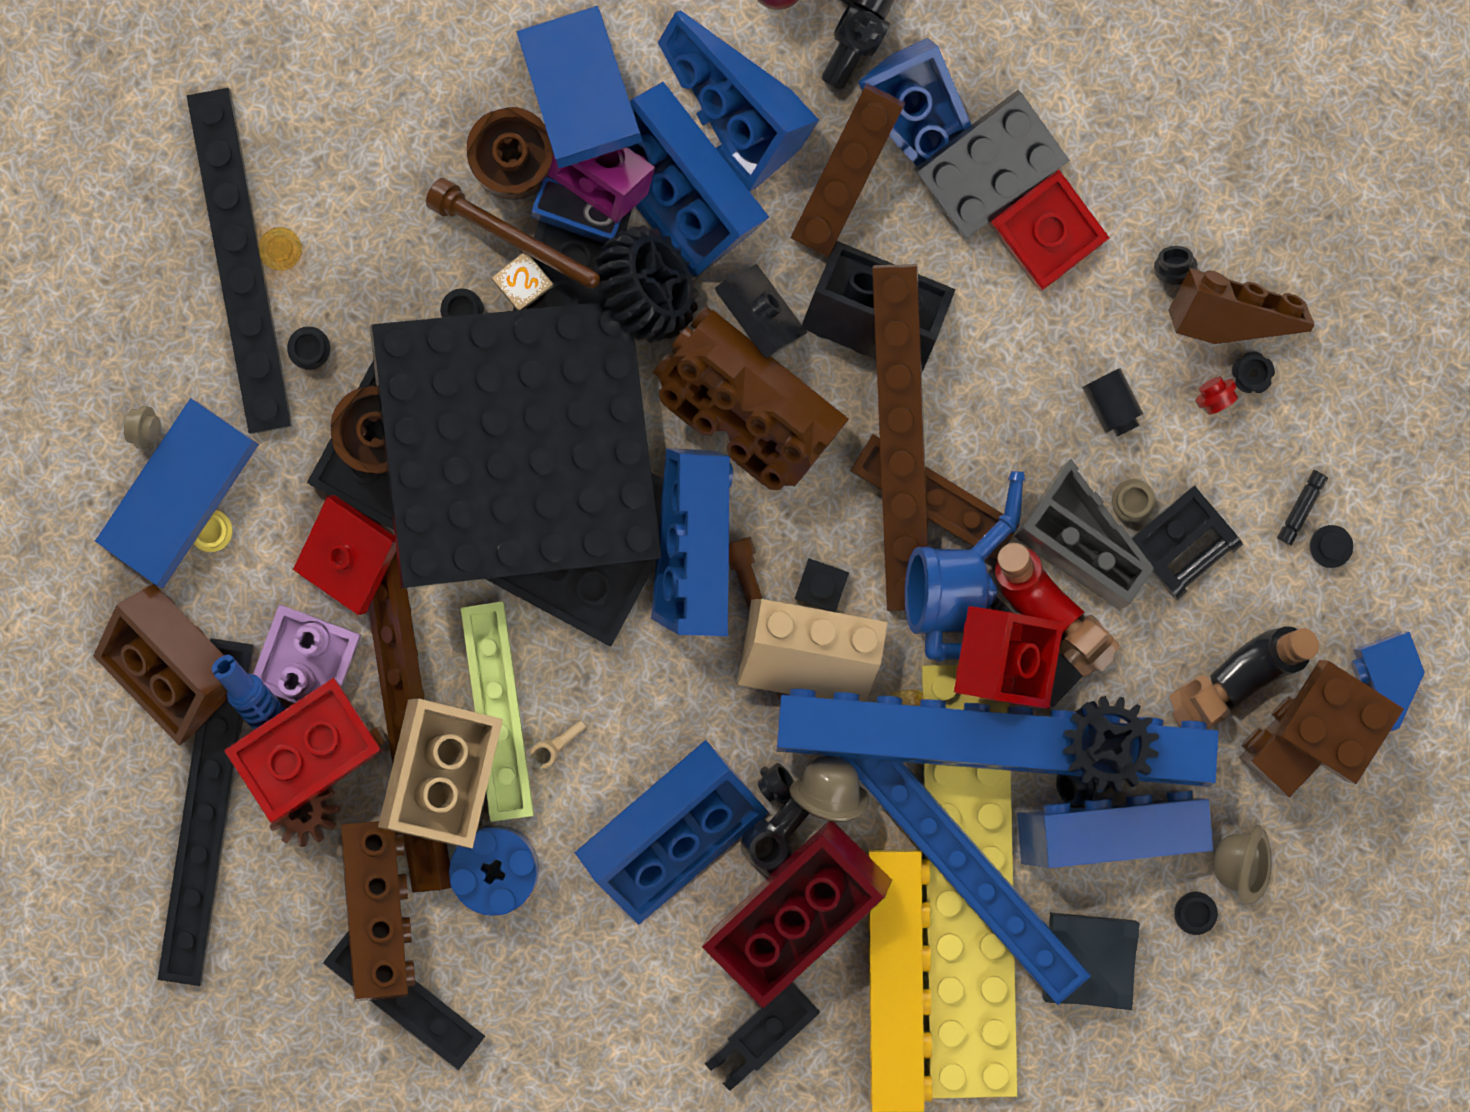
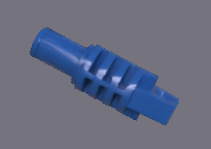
M224 655L218 658L212 665V673L227 690L228 702L253 730L286 709L257 675L247 674L232 656Z

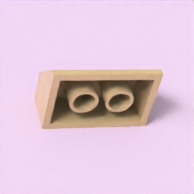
M765 599L751 600L737 685L790 694V689H808L816 691V698L833 699V693L835 692L855 693L860 695L859 701L866 702L881 665L888 622Z

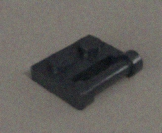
M1195 485L1189 488L1132 537V540L1154 567L1152 572L1176 600H1179L1187 593L1186 587L1229 551L1234 553L1243 546L1241 539ZM1212 528L1219 538L1174 575L1167 565Z

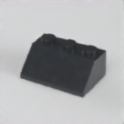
M836 241L800 328L820 338L828 339L850 348L859 354L876 359L873 266L895 264ZM918 274L921 363L923 372L956 289Z

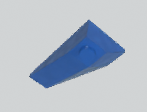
M925 38L889 55L858 81L861 91H863L867 83L905 102L889 137L916 167L971 126L940 49L929 38Z

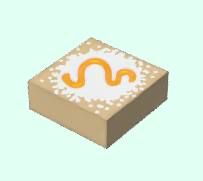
M525 252L492 277L494 284L516 310L526 309L553 287V283L530 255Z

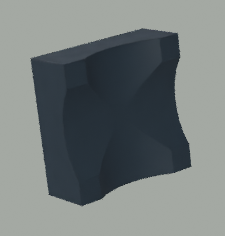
M1050 912L1049 928L1091 974L1089 979L1060 1004H1079L1132 1010L1139 922L1128 919ZM1043 989L1042 999L1048 1003H1055Z

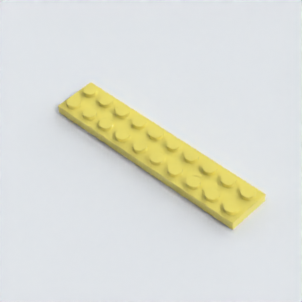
M921 665L922 700L946 701V708L961 710L964 708V703H981L990 705V712L1007 713L1009 702L954 693L958 665ZM923 764L924 786L1013 886L1011 771ZM929 860L930 884L926 885V902H930V928H927V946L930 945L931 971L928 972V989H931V1015H928L929 1032H931L932 1058H929L930 1076H932V1098L1017 1097L1015 956Z

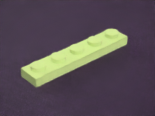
M505 602L461 607L475 713L503 719L486 789L490 822L534 816Z

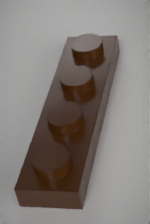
M866 83L790 237L791 239L829 257L905 102Z
M872 434L850 472L882 491L880 438ZM926 467L928 520L974 547L999 521L998 518L1004 514ZM1011 533L989 557L998 561L1000 550L1009 543L1014 533Z

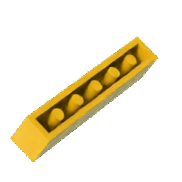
M868 849V856L892 879L885 898L868 913L871 1112H924V1102H932V1076H924V1059L932 1058L931 1032H923V1015H931V989H923V972L931 971L930 945L922 946V928H930V902H922V885L930 884L929 859H921L920 849Z

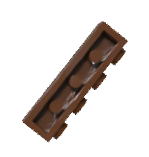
M379 821L341 824L340 828L354 1002L406 997L408 995L407 987L415 986L413 960L405 961L404 943L412 942L410 917L401 916L400 900L408 899L406 873L398 874L397 857L404 856L403 833L378 828Z

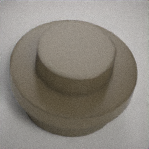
M141 406L139 409H131L126 416L124 423L125 440L128 443H133L138 449L149 448L151 443L155 442L159 437L161 424L154 409L148 406Z
M1126 480L1116 487L1112 495V507L1115 513L1127 522H1139L1146 519L1155 507V494L1152 488L1142 480Z

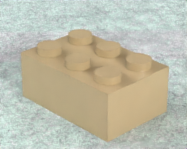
M409 699L378 828L454 846L473 848L503 719L423 699Z

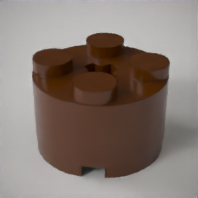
M507 107L483 115L474 124L466 143L467 159L473 175L486 191L499 198L521 200L537 193L542 182L547 177L551 178L549 172L554 153L546 126L535 114L523 108ZM515 145H518L521 157L518 160L511 159L506 163L502 150L505 147L512 149Z
M377 386L353 390L340 400L331 417V438L334 450L347 465L358 471L372 475H387L383 439L373 438L371 441L368 439L372 433L367 428L369 423H381Z

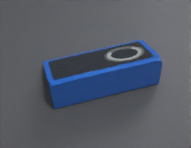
M548 177L542 182L531 210V218L604 244L609 239L615 237L622 221L621 219L618 223L614 222L562 184Z

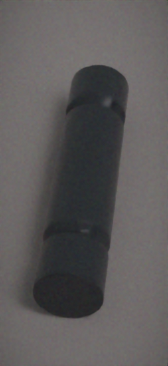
M1316 470L1312 471L1307 480L1308 484L1301 491L1285 521V526L1281 528L1277 536L1278 540L1289 546L1293 545L1298 535L1297 532L1301 530L1320 495V490L1323 489L1328 480L1327 476Z

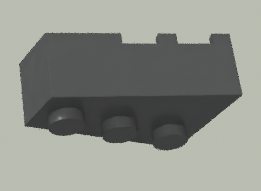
M1070 459L1060 468L1014 537L1120 611L1131 604L1154 570V567L1123 526L1118 525L1103 505L1104 501L1097 492H1093L1078 472L1079 468Z

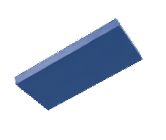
M598 5L516 31L559 169L642 142Z
M190 398L95 542L153 584L164 588L259 444Z

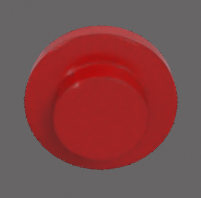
M1221 376L1215 377L1199 388L1201 394L1196 398L1195 402L1199 408H1205L1209 415L1218 413L1238 399L1234 391L1237 386L1233 379L1223 380Z

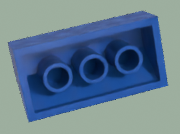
M661 82L630 101L642 142L627 148L644 157L647 162L655 167L648 195L636 205V208L653 229L657 228L660 231L662 237L670 236L674 248L681 247L682 258L685 262H690L688 265L690 274L698 277L748 238L769 216L667 85Z
M705 740L574 853L594 881L639 925L742 837L748 829L763 819L769 811L720 754Z

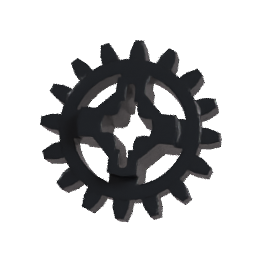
M1102 696L1098 700L1097 709L1089 702H1086L1082 706L1085 717L1073 714L1069 720L1076 727L1075 730H1065L1062 735L1065 739L1072 741V745L1062 750V755L1073 756L1075 760L1068 767L1069 772L1080 769L1084 773L1080 780L1082 785H1085L1091 779L1096 780L1097 792H1102L1107 783H1111L1114 792L1119 793L1122 791L1124 780L1133 788L1139 784L1136 772L1146 776L1150 774L1152 769L1145 761L1146 759H1156L1159 752L1149 748V744L1159 739L1158 734L1147 733L1146 730L1153 719L1148 717L1140 720L1137 715L1141 706L1138 704L1130 710L1125 709L1124 697H1119L1114 706H1110L1106 696ZM1104 716L1118 717L1128 724L1124 727L1111 724L1107 717ZM1086 726H1088V731L1092 738L1090 747L1083 751L1082 735ZM1104 734L1108 739L1126 735L1115 748L1117 755L1112 750L1102 751L1097 755L1094 754L1104 743ZM1138 737L1139 751L1133 763V758L1129 751L1131 742ZM1095 763L1110 765L1113 771L1117 773H1104L1092 765Z

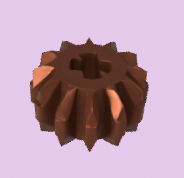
M328 789L309 801L313 807V810L308 812L309 815H312L310 820H307L304 816L297 818L292 812L277 823H271L270 829L275 831L285 826L287 829L282 835V841L285 843L290 842L295 833L298 832V844L300 847L308 845L309 832L318 843L323 841L325 837L319 825L328 830L335 829L337 825L334 820L326 817V814L340 812V805H327L325 801L336 794L335 789Z

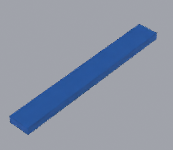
M840 757L854 766L862 784L1057 1005L1091 977V974L904 762Z

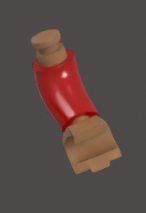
M1010 543L1004 546L998 554V561L995 567L996 579L1004 597L1022 615L1064 623L1061 638L1064 635L1066 638L1060 643L1059 653L1083 677L1096 670L1103 671L1114 660L1113 655L1120 647L1118 642L1092 614L1088 615L1082 622L1080 621L1085 611L1055 584L1044 570L1041 560L1035 552L1020 543Z

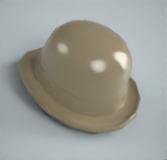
M823 756L813 760L808 764L803 779L793 782L789 789L792 798L803 810L812 816L826 821L843 823L857 819L867 811L869 805L867 791L860 786L857 770L850 762L839 757Z
M1255 825L1249 834L1228 835L1219 843L1214 855L1213 864L1216 878L1223 886L1238 891L1240 900L1246 905L1256 903L1265 894L1270 882L1272 869L1271 848L1267 834L1260 825Z

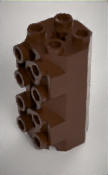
M705 306L690 325L695 330L692 331L686 327L671 345L672 352L675 355L671 356L668 353L652 372L660 379L662 386L658 392L660 401L701 435L711 436L716 431L726 432L730 441L727 445V452L730 458L768 489L781 490L784 486L795 487L848 422L849 418L773 357H764L748 337L717 312Z

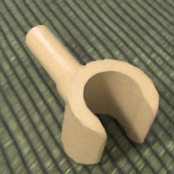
M580 720L552 741L543 740L537 743L531 749L530 755L540 747L547 748L551 753L550 761H547L540 767L547 768L556 762L559 757V751L586 730L587 727Z

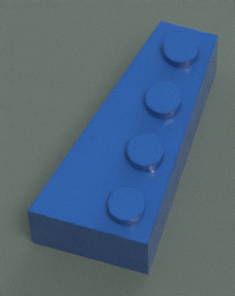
M666 448L659 524L662 558L656 559L651 619L677 635L728 637L729 488L733 481V467L730 463V456L718 451Z
M1193 790L1167 792V800L1153 801L1152 794L1126 796V803L1112 804L1110 798L1085 801L1086 807L1071 808L1070 803H1053L1044 805V810L1017 813L1021 864L1057 868L1213 851L1209 799L1194 798Z

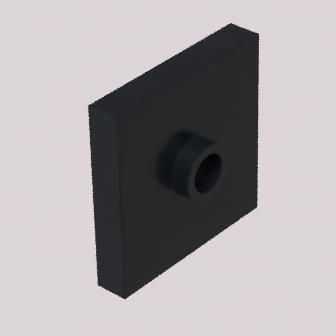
M757 264L725 279L715 287L716 293L761 354L766 358L795 343L808 333L800 328L802 324Z

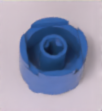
M498 825L478 829L473 848L458 846L454 851L449 868L451 888L458 899L472 911L489 916L507 914L520 907L531 895L537 884L539 861L536 851L526 836L511 827ZM495 860H499L502 862L500 870L506 873L505 878L498 876L494 881L490 880L487 877L489 871L484 868V864L491 865Z

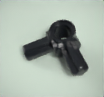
M851 2L835 28L833 36H835V40L839 41V44L823 71L821 79L836 89H843L862 55L871 57L876 52L886 35L890 22Z
M790 796L769 822L763 818L757 826L751 827L744 833L740 845L742 854L766 876L771 875L792 855L793 847L791 845L793 843L788 838L809 813L803 810ZM770 837L773 843L771 852L766 857L758 858L755 853L757 842L762 838Z

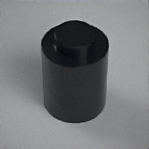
M1121 368L1082 387L1105 433L1113 430L1116 437L1140 426L1136 418L1144 413Z

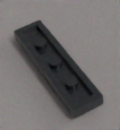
M347 932L322 964L353 988L349 933ZM416 980L415 986L407 987L408 995L406 997L369 1000L457 1071L460 1070L486 1037Z

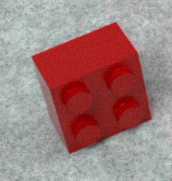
M968 606L959 664L956 670L954 693L1049 709L1064 623L1011 612Z

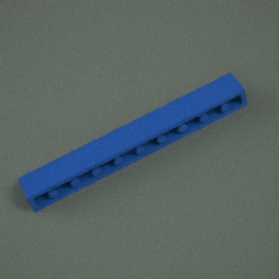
M790 689V695H781L776 752L1080 777L1084 774L1080 769L1069 772L1068 767L1075 761L1074 757L1062 755V750L1072 745V741L1065 739L1062 735L1065 730H1075L1076 727L1069 720L1073 714H1077L1074 711L1051 710L1050 717L1034 716L1032 708L1013 706L1007 707V713L990 712V705L981 703H964L963 710L946 708V701L932 699L920 700V706L903 705V698L895 696H877V703L859 701V694L835 692L833 693V699L816 698V691L808 689ZM1104 716L1107 717L1111 724L1123 727L1128 724L1120 723V718ZM1152 718L1153 721L1146 730L1147 733L1158 734L1159 739L1149 744V748L1154 749L1159 754L1156 759H1146L1145 763L1150 766L1152 771L1147 776L1136 772L1138 780L1141 782L1210 787L1215 784L1219 731L1207 730L1206 722L1181 721V727L1163 726V719ZM1086 726L1082 735L1083 751L1090 747L1092 738L1088 731V726ZM1104 734L1105 741L1094 754L1097 755L1102 751L1112 750L1117 755L1115 748L1126 735L1108 739ZM1138 737L1131 742L1129 751L1133 758V763L1139 751ZM1101 763L1092 765L1104 773H1117L1113 771L1110 765Z

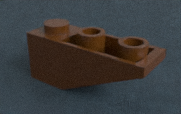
M1190 268L1168 310L1177 334L1212 344L1311 332L1315 325L1306 302L1299 296L1291 293L1281 295L1267 291L1254 282H1245L1243 284L1229 280L1224 275L1212 270L1202 272Z

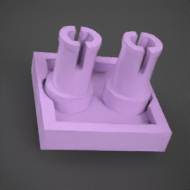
M279 605L253 675H257L275 696L294 703L333 677L343 687L362 634L284 605Z

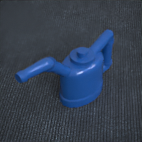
M1011 471L1008 478L1010 483L1004 515L998 518L999 521L971 550L917 547L909 558L905 580L906 619L910 630L914 634H925V655L930 660H935L936 662L959 660L962 643H944L943 632L964 633L968 606L989 609L997 596L996 584L993 583L990 574L987 572L984 560L1011 533L1017 531L1016 527L1020 522L1022 510L1023 481H1025V475L1022 471Z

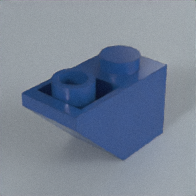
M1404 631L1353 649L1357 659L1351 661L1354 674L1358 680L1366 683L1372 689L1404 708L1391 731L1400 728L1425 673L1411 634Z

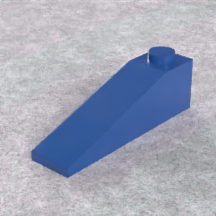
M680 10L674 13L658 44L681 87L691 88L702 108L696 115L702 126L708 123L711 124L721 142V145L716 147L717 151L749 191L755 190L801 150L819 122V119L786 85Z

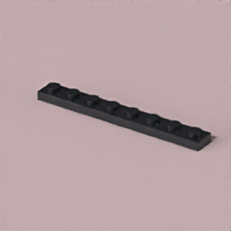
M223 88L186 95L248 433L256 434L293 427L231 89Z

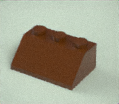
M155 584L146 587L116 605L93 657L179 746L186 742L228 699L227 690L212 673V665L218 658L224 655L204 635L203 631L195 626L178 609L173 600L166 596Z

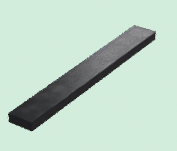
M210 638L213 645L223 655L232 656L244 671L250 674L254 644ZM228 699L195 732L157 980L194 986H201L203 982L235 767L224 750L240 740L243 718L228 702Z

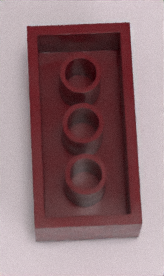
M828 821L712 928L702 948L764 1008L885 898L892 879L835 822Z

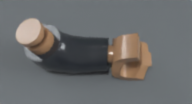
M1284 626L1267 630L1234 652L1210 675L1211 681L1208 677L1200 675L1169 695L1175 710L1172 716L1180 727L1181 721L1206 722L1207 730L1230 716V710L1227 705L1235 709L1270 683L1286 675L1303 670L1309 663V660L1318 653L1319 641L1317 636L1307 628L1296 629Z

